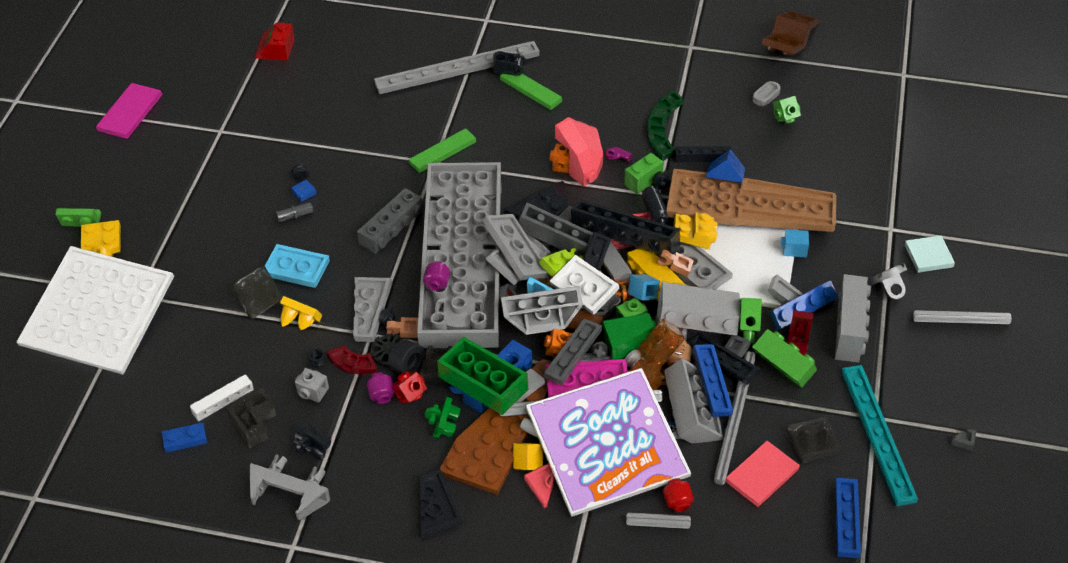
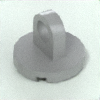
M905 263L899 264L896 267L870 277L869 281L871 285L880 282L888 298L892 300L900 299L904 296L906 288L899 273L907 270ZM892 285H897L899 287L900 291L898 295L892 294Z

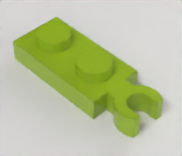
M572 248L570 252L566 249L543 257L539 264L552 277L575 256L574 253L577 250L576 248Z

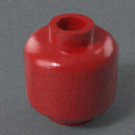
M675 478L668 481V485L663 489L668 508L673 509L675 512H682L691 507L694 497L690 484L687 481Z

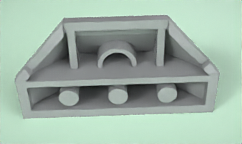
M580 286L501 297L504 318L525 335L549 332L553 329H566L583 306Z

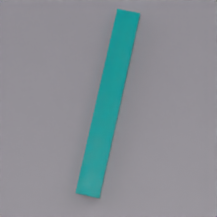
M863 366L842 368L843 377L895 505L902 506L917 503L918 497Z

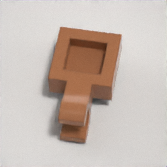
M663 250L662 257L659 256L657 263L661 266L671 265V270L688 277L694 260L677 252L673 255L669 251Z
M401 317V322L387 321V333H392V335L400 333L401 338H418V318Z

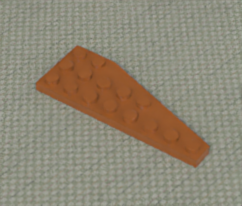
M542 359L532 370L544 378L545 364H551L552 362ZM544 378L545 383L522 402L546 399L548 396L546 378ZM487 409L456 438L440 467L443 476L498 495L513 466L514 443H524L529 434L520 429L523 419L525 417L530 419L529 414L500 416L493 409Z

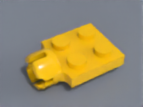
M119 220L81 225V249L111 257L114 253L120 252L121 225Z

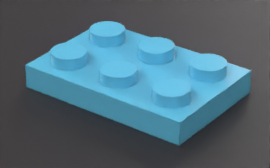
M276 244L262 270V275L316 288L330 259L328 255Z

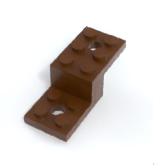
M793 11L778 14L772 34L763 38L762 45H765L766 49L782 50L783 54L791 56L805 49L810 30L818 26L820 19Z

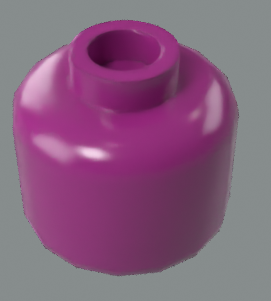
M440 261L430 263L424 273V284L433 291L445 289L450 278V269L445 263Z
M382 372L374 373L366 383L369 398L377 404H384L392 400L395 394L392 387V378Z

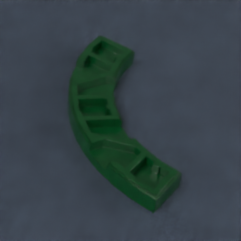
M674 90L659 100V103L653 107L648 119L647 135L649 144L657 157L662 161L675 155V148L665 135V125L669 116L674 110L683 105L685 100Z

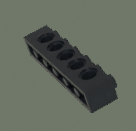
M581 199L571 208V221L573 224L591 232L595 231L614 241L662 254L663 250H667L674 255L680 248L679 228Z

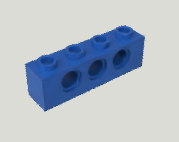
M512 340L497 355L522 371L529 370L533 363L532 351L515 340ZM463 392L464 404L480 414L489 409L488 406Z

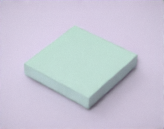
M942 236L905 241V247L917 273L954 267L955 262Z

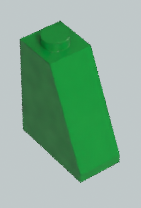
M649 313L603 321V337L611 360L622 359L631 351L638 350L654 341V332H657L655 320L652 321Z

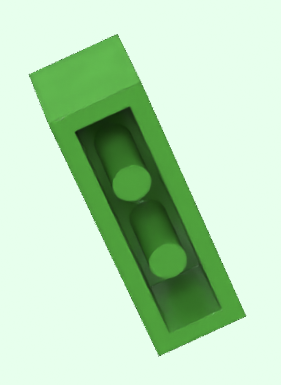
M767 329L752 348L756 354L802 388L817 371L814 359L807 354L803 356L799 353V348L793 343L787 344L783 341L784 337L777 331L773 333Z

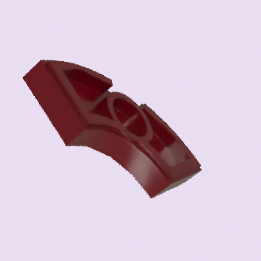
M346 346L326 351L331 363L344 372L357 375L377 372V367L371 354H356L348 350Z

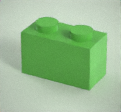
M648 154L625 169L624 185L634 193H640L646 187L653 184V177L657 172H663L664 162L654 154Z

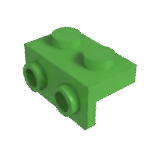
M57 208L56 216L62 226L81 227V225L99 223L101 211L99 209Z

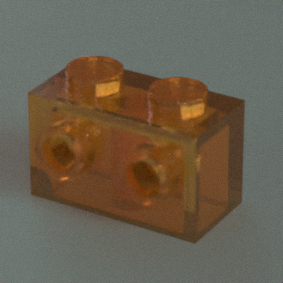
M663 318L638 349L647 362L660 369L685 338L678 327Z

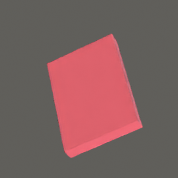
M766 441L729 474L725 482L755 506L759 507L799 470L800 465Z

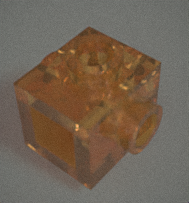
M640 358L629 372L642 368L651 389L656 390L661 385V381L665 376L660 372L661 368L656 363Z

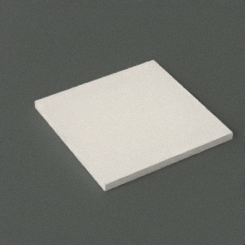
M717 223L715 231L718 233L716 242L711 244L710 249H702L733 273L732 278L717 288V290L738 292L740 299L760 298L762 299L763 307L777 308L784 303L768 292L772 277L777 274L790 284L794 257L784 256V248H780L781 237L785 236L786 228L745 225L730 226ZM701 273L703 276L710 275L709 273ZM679 277L686 285H689L681 277Z

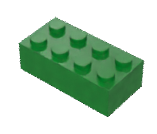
M466 337L460 339L437 361L439 377L501 415L528 391V373Z

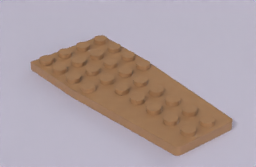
M682 169L673 170L666 211L670 218H674L675 214L688 215L694 218L697 212L708 214L714 218L715 222L730 226L745 225L827 232L835 230L837 197L835 193L743 178L741 183L706 177L707 172Z

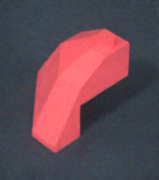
M568 117L555 125V139L570 150L569 176L585 187L598 178L603 165V150L597 128Z

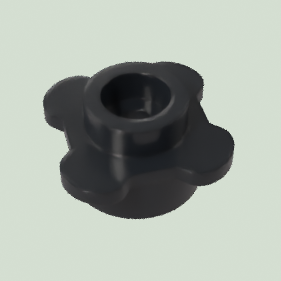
M659 171L654 175L653 183L656 185V189L661 190V188L670 185L669 171Z
M389 307V310L383 309L380 314L379 323L385 325L384 329L386 330L387 321H395L396 315L393 313V307Z

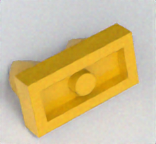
M283 296L280 302L284 306L281 312L282 327L291 323L298 314L300 330L309 327L314 321L320 322L323 316L317 309Z

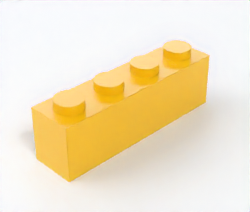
M639 248L627 253L628 261L626 264L635 275L647 274L660 280L657 292L658 302L662 282L686 285L668 266H661L657 263L659 257L654 252Z

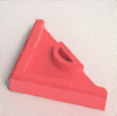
M549 463L524 475V480L544 508L548 505L555 482V477Z

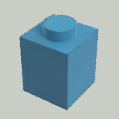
M786 229L785 236L781 237L780 248H784V256L807 257L809 232Z
M647 274L630 275L628 294L640 300L657 299L660 280Z

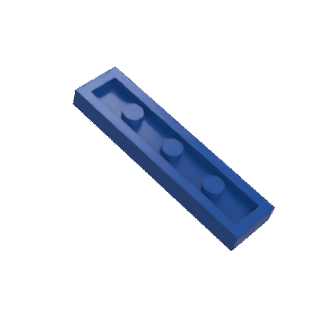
M831 280L769 311V314L778 330L791 324L793 310L811 313L839 297Z
M714 344L694 345L693 353L711 416H731L733 408Z
M836 478L837 557L860 558L858 479Z

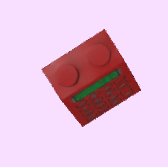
M275 23L263 33L255 58L288 61L295 40L293 25L289 23Z

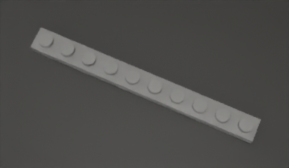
M531 41L375 78L374 82L378 93L383 94L492 68L493 54L497 51L522 54L526 59L539 56V49L535 42Z

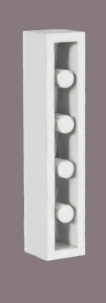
M246 375L239 377L190 405L192 414L198 421L204 419L253 391L252 382Z

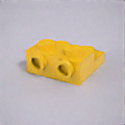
M697 212L694 218L688 215L675 214L673 227L680 229V242L705 249H710L711 244L716 242L718 234L715 232L717 222L714 221L713 217Z

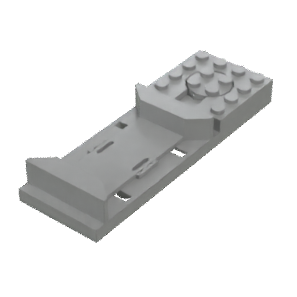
M501 162L428 163L418 317V342L423 348H452L463 337L483 348L499 347L500 272L486 260L488 255L495 249H484V245H496V249L498 246L482 220L485 216L500 215L502 193ZM431 197H435V198H437L438 200H437V201H431ZM428 246H440V250H428ZM436 261L445 263L451 272L447 287L440 291L430 290L423 282L426 267Z

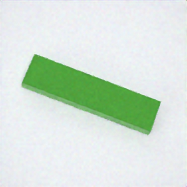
M524 74L520 76L500 75L501 81L550 110L562 102L561 96Z
M465 128L410 158L409 164L418 173H421L428 169V163H439L476 143V137Z

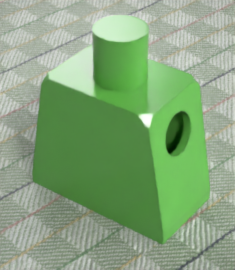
M741 298L738 332L743 333V338L748 339L751 344H754L755 333L760 332L762 299ZM746 320H751L752 326H748Z

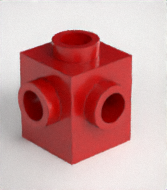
M408 371L397 377L398 381L392 386L400 403H410L411 401L418 400L423 396L422 392L427 389L424 384L425 380L419 373Z

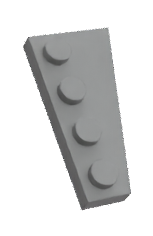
M355 277L353 336L355 341L374 342L380 325V314L385 309L392 280L391 278Z

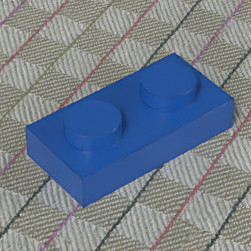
M203 422L162 431L166 453L207 444Z

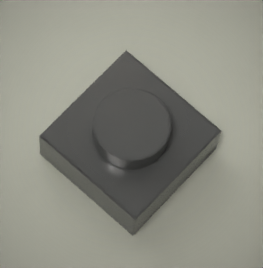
M732 335L725 348L743 357L751 343L748 339Z

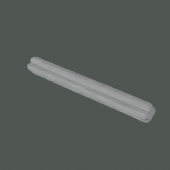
M915 310L912 314L914 322L1010 324L1012 319L1010 313Z

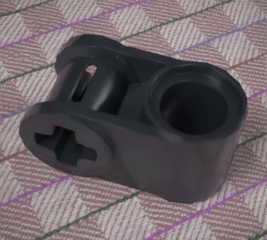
M497 51L493 54V71L498 74L520 76L523 73V65L526 62V58L522 54Z

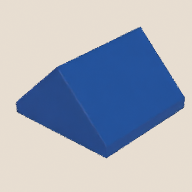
M729 149L710 163L706 177L742 183L745 167L732 150Z

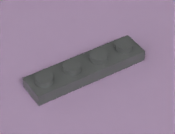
M584 318L544 372V378L562 386L601 333L602 325Z

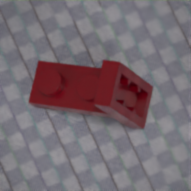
M793 310L787 344L793 343L799 348L798 352L804 356L807 354L813 313Z

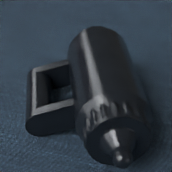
M654 186L646 187L642 192V199L650 220L665 225L671 222L673 218L668 217L666 212L668 204L662 200L659 190Z

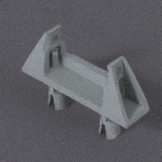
M276 454L269 468L251 463L250 498L253 505L256 504L259 496H262L269 485L303 496L300 506L296 510L298 520L308 516L330 501L328 488L319 485L325 476L323 469H320L317 473L316 467H313L307 481L280 473L287 463V459L284 456L279 460V456Z

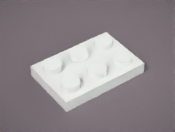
M576 255L550 280L551 286L556 289L580 286L582 307L592 315L620 289L619 284Z

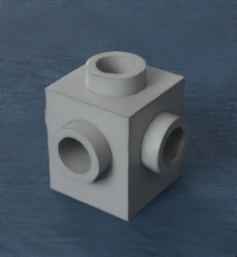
M305 368L295 380L297 394L303 399H310L318 403L329 389L327 376L316 370Z

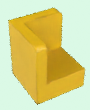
M514 443L513 468L536 470L542 467L543 448L541 444Z

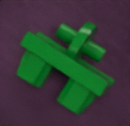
M446 397L445 403L441 406L440 410L438 405H433V408H427L425 411V417L429 420V424L433 425L437 422L433 433L434 438L438 439L441 434L452 437L455 431L456 424L446 421L447 418L456 421L461 408L451 404L452 398Z

